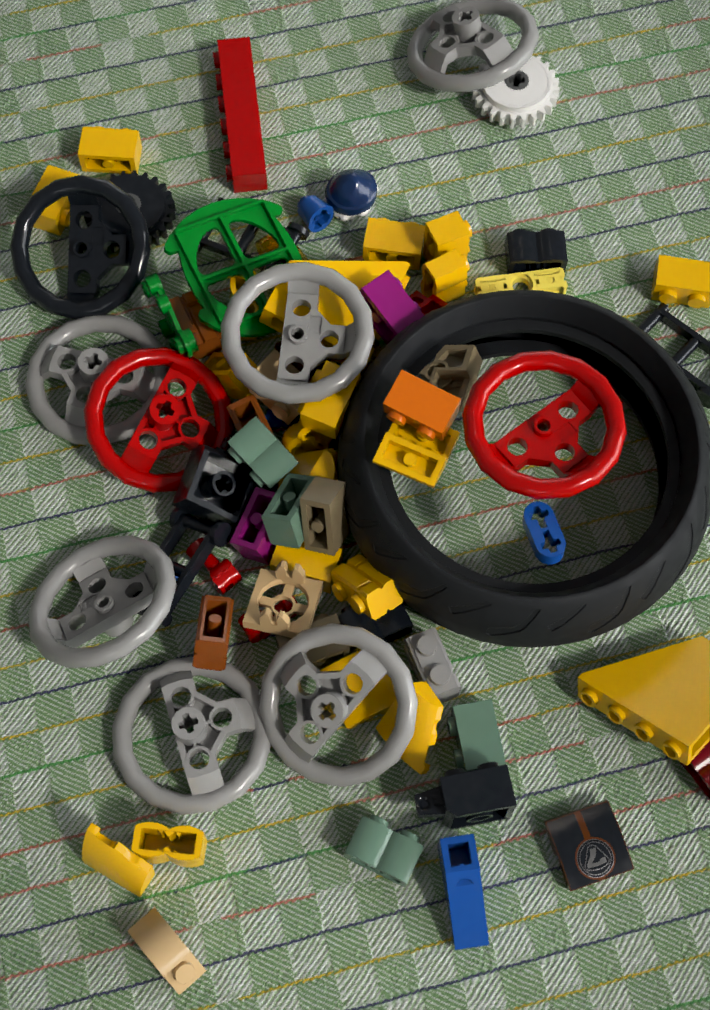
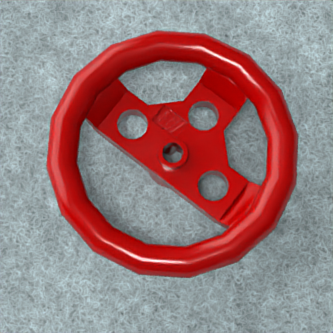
M167 347L136 349L112 360L92 382L83 410L86 438L101 466L124 484L152 493L177 491L185 469L176 473L153 474L149 472L160 451L183 445L190 450L202 444L212 448H220L223 439L232 435L234 430L233 421L226 408L231 404V401L215 373L194 356L188 358L185 353L180 355L177 350ZM140 367H169L166 376L123 455L120 457L115 453L105 435L103 410L109 391L122 376ZM172 382L181 384L184 388V394L181 396L172 395L168 390V384ZM197 383L203 387L213 405L215 428L209 421L197 415L191 393ZM159 413H163L165 417H160ZM184 423L195 425L197 435L195 437L185 436L181 426ZM144 434L153 436L156 440V446L152 449L144 448L139 442V437Z
M552 350L519 352L492 364L472 385L462 413L465 444L480 470L505 490L537 500L570 498L599 484L619 461L627 434L622 402L608 379L582 359ZM546 370L563 374L576 380L568 391L494 444L488 443L484 433L483 414L489 396L503 381L523 372ZM601 407L604 414L606 433L600 452L596 456L588 455L578 444L579 426L588 421L595 411ZM561 408H570L575 412L576 416L571 419L564 418L560 415L559 410ZM520 444L525 448L526 452L522 455H513L509 452L508 446ZM565 449L572 454L573 458L569 461H562L556 457L555 452ZM526 465L550 467L559 478L539 479L517 471Z

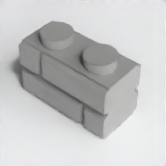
M431 628L406 638L404 651L417 682L426 681L441 703L458 697L461 685L456 674L453 673V666L436 628Z

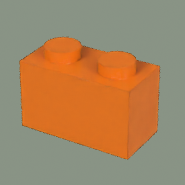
M401 369L383 402L385 413H387L386 417L390 421L400 426H404L407 423L417 428L416 433L430 441L437 438L443 442L461 409V399Z

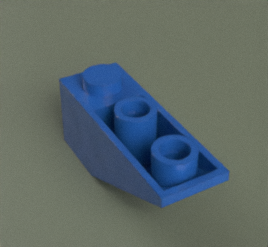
M474 834L440 838L437 848L454 950L488 946L489 937Z

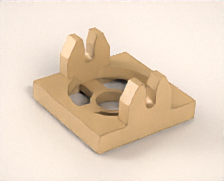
M283 560L277 565L276 571L261 568L242 621L243 627L290 638L295 637L303 630L310 629L323 590V581L306 578V571L297 563L293 571H290L287 562ZM284 585L282 594L274 598L262 596L270 587ZM295 588L300 589L305 594L308 601L307 605L296 603L292 597ZM280 600L290 601L293 605L292 609L288 612L281 610L278 612L274 606ZM259 606L265 607V609L260 612ZM294 614L302 615L297 620L290 622V617Z

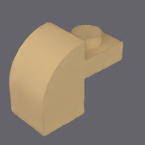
M155 907L128 930V933L179 995L206 972L205 968Z

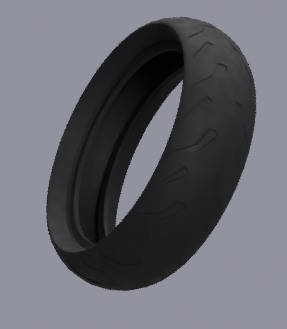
M539 290L496 291L454 301L445 307L431 311L398 333L380 351L362 375L344 415L338 442V481L346 483V518L363 556L377 571L393 579L398 593L411 608L444 628L482 642L528 648L558 646L583 641L607 633L629 622L658 601L685 572L698 551L710 518V425L694 387L680 366L649 334L631 321L607 308L566 294ZM444 345H475L481 359L512 356L519 352L547 350L582 359L608 379L616 394L636 415L651 443L658 472V497L654 517L649 528L635 545L607 566L575 579L555 583L529 584L499 580L479 574L450 559L434 547L412 523L399 501L390 470L372 462L385 433L389 431L393 423L386 417L387 413L384 411L383 402L401 369L422 379L419 372L426 365L434 361L436 354Z

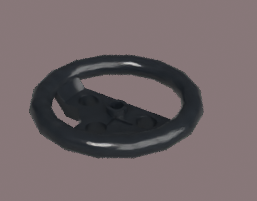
M79 175L54 180L30 197L16 218L10 250L14 274L28 297L51 314L79 319L89 316L106 315L130 299L145 277L151 245L147 220L132 196L109 180ZM68 196L70 202L68 285L65 298H59L41 285L32 270L28 246L33 226L43 211L62 197ZM99 197L104 198L120 210L130 227V234L113 235L102 223V206ZM90 213L92 215V224L88 228H81L80 218L84 214ZM112 243H118L120 246V252L115 258H109L107 255V248ZM114 266H129L117 286L98 298L100 294V280ZM82 272L90 274V282L85 287H80L77 281L78 276Z

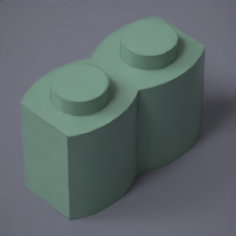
M257 416L252 418L227 441L231 446L227 451L239 464L245 461L253 469L249 475L261 488L266 484L271 489L299 463Z
M373 814L370 818L362 816L344 853V857L400 886L406 887L424 848L419 843L420 838L407 830H401L398 833L389 829V822Z

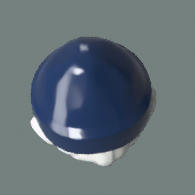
M343 170L333 175L328 181L324 202L334 209V217L344 222L353 220L356 216L360 217L368 214L376 201L378 186L374 177L365 170Z

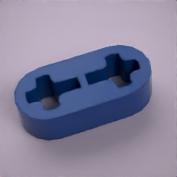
M540 501L528 504L524 510L522 523L534 555L544 564L551 565L560 562L564 556L566 541L552 508ZM533 514H537L539 518L544 517L543 528L540 527L536 519L532 520ZM546 537L551 546H556L555 552L551 553L548 548L544 549Z

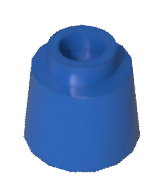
M306 195L298 202V215L311 232L323 230L333 219L334 209L315 195Z

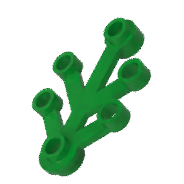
M157 273L146 276L144 281L140 282L147 299L153 297L156 300L160 312L166 317L157 321L163 336L167 337L175 333L176 337L168 340L171 349L177 350L180 355L185 353L188 358L193 357V353L199 351L192 331L190 328L181 329Z

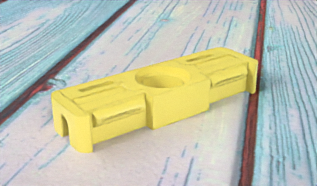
M558 267L479 277L475 280L474 292L475 295L514 290L512 286L515 283L522 282L528 286V290L566 294L567 281H564L565 273L563 268Z

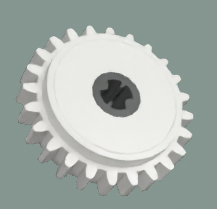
M532 56L511 77L494 86L472 91V100H476V108H482V116H490L489 121H497L501 127L505 124L509 125L510 129H513L514 126H520L523 129L525 124L529 123L535 126L537 119L543 122L545 115H551L553 107H556L560 87H558L559 78H555V70H549V62L543 63L540 56ZM487 62L486 64L480 63L478 71L475 72L487 70L490 67Z

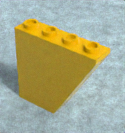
M289 260L288 262H309L334 269L355 284L359 291L387 270L400 280L403 289H405L410 280V276L406 275L411 264L406 261ZM288 282L275 286L259 319V322L280 333H283ZM320 285L318 311L331 325L347 326L353 323V315L344 300L327 287ZM302 305L296 307L293 312L297 316H305L310 312V309ZM374 329V337L379 340L380 335ZM327 336L321 341V344L325 347H333L338 343V340L332 336ZM373 347L371 348L368 361L375 350V348ZM347 358L343 360H332L342 364Z
M700 636L581 673L578 676V697L585 705L594 707L607 715L615 724H621L634 732L640 740L650 742L661 749L670 759L678 760L688 766L710 741V640Z

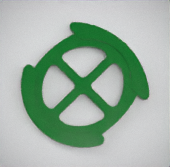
M254 198L224 199L197 209L181 221L169 235L164 246V252L167 255L178 253L181 268L189 288L203 308L198 313V319L206 326L221 332V322L227 306L219 302L209 292L208 287L210 285L234 276H241L246 282L254 275L253 270L278 260H285L287 263L289 260H302L291 236L277 219L283 211L280 205ZM244 222L254 225L268 233L277 242L278 248L253 258H247L239 247L229 224ZM217 230L221 234L234 260V264L204 275L199 272L197 267V249L201 239L207 232ZM263 292L255 299L258 311L244 314L240 325V337H260L278 332L259 322L262 311L267 303Z

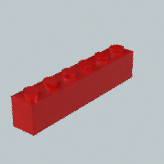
M250 37L217 40L218 51L213 52L215 69L220 68L221 73L215 74L217 91L223 90V96H218L219 112L225 113L226 118L220 119L222 136L228 135V141L223 142L224 158H230L231 164L225 165L227 182H233L234 193L268 190Z

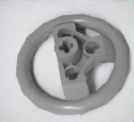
M464 0L452 3L431 14L414 31L406 49L408 68L422 84L442 92H470L494 86L516 74L532 57L539 39L536 20L521 4L510 0ZM480 14L500 15L513 20L520 27L522 36L518 47L513 50L505 35L483 23L480 19ZM438 31V38L429 43L424 58L423 51L428 40ZM479 56L490 67L487 70L466 75L445 74L447 65L459 57Z
M309 262L276 264L251 276L230 298L221 322L222 352L235 377L260 397L285 404L319 402L347 388L366 366L375 339L372 311L358 287L336 270ZM288 282L278 373L275 381L265 377L249 363L241 348L240 325L246 309L262 292L278 284ZM320 285L327 287L344 300L353 315V323L347 326L331 325L318 311ZM302 305L310 309V312L305 316H297L293 312L296 307ZM327 336H332L338 340V343L333 347H325L321 344V341ZM347 358L334 373L314 383H310L311 371L327 359L343 360ZM292 362L301 363L304 366L302 371L296 374L288 372L286 368Z
M98 315L68 321L47 335L30 358L25 390L32 413L50 433L74 444L90 445L86 438L83 411L85 403L80 402L79 397L84 393H89L92 382L112 360H115L109 358L102 349L88 348L80 351L64 347L67 343L77 337L102 332L120 334L137 342L141 348L164 347L147 327L123 316ZM66 360L75 361V365L70 369L60 368V365ZM152 366L154 374L146 368L140 367L128 373L133 376L130 382L125 384L117 382L109 391L106 402L124 395L136 398L143 404L138 411L124 421L104 427L105 435L110 444L132 438L169 367ZM49 377L63 380L70 391L66 402L65 419L61 418L48 403L44 389V380Z
M133 535L104 537L77 548L57 563L36 589L28 612L31 641L46 660L66 668L100 667L129 655L153 636L170 611L177 587L172 560L155 542ZM132 555L146 560L144 572L131 579L113 578L103 559L109 556ZM75 576L83 594L74 611L59 620L48 618L55 596L68 579ZM105 586L101 591L95 593L99 588ZM142 591L138 596L133 597L135 593ZM147 608L137 623L132 626L133 615ZM85 623L83 627L76 630L80 624ZM103 632L108 636L117 637L95 647L77 648Z
M335 623L303 630L277 650L262 677L259 712L267 738L283 763L311 782L338 787H347L375 780L399 762L414 735L418 699L410 670L391 644L362 627ZM329 644L353 646L361 650L340 671H320L308 660L306 655L311 649ZM351 673L359 675L362 679L363 686L359 692H354L347 686V677ZM388 674L392 680L398 705L395 727L384 747L364 762L343 767L319 763L313 758L376 684ZM303 676H310L315 680L316 690L313 694L303 691L301 687ZM282 683L284 688L296 698L297 723L288 734L285 731L279 709ZM331 702L335 705L333 711L330 707ZM306 724H314L319 729L320 735L317 741H311L306 738L304 734Z
M193 657L170 659L143 673L122 697L112 725L113 759L126 785L151 806L181 815L216 811L243 796L264 771L271 744L267 738L259 712L261 692L254 681L230 663H226L225 670L215 671L193 667ZM193 676H203L221 681L240 695L241 698L232 697L217 702L197 692ZM159 687L162 690L191 794H182L160 787L143 773L133 753L132 727L139 707ZM180 691H186L191 695L190 701L184 706H177L172 702L174 695ZM228 712L232 716L231 723L226 727L216 726L213 723L216 714ZM193 727L194 731L188 733L187 728ZM241 732H252L253 740L245 763L231 780L224 783L216 757L227 737ZM197 753H205L209 757L208 764L202 769H195L190 765L191 758Z

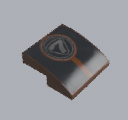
M603 800L544 821L553 853L558 858L566 887L569 891L577 890L634 869L622 832L608 800Z

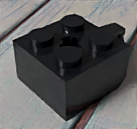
M233 435L225 437L220 448H212L202 444L192 449L171 504L172 506L211 524L224 521L229 523L231 528L238 526L252 496L256 482L249 475L253 469L244 463L239 464L227 451L231 447L227 441Z
M487 762L477 766L478 770L464 772L463 768H457L444 772V777H439L436 788L414 795V804L418 818L441 817L442 823L452 830L510 819L517 804L507 764L498 766L497 762Z

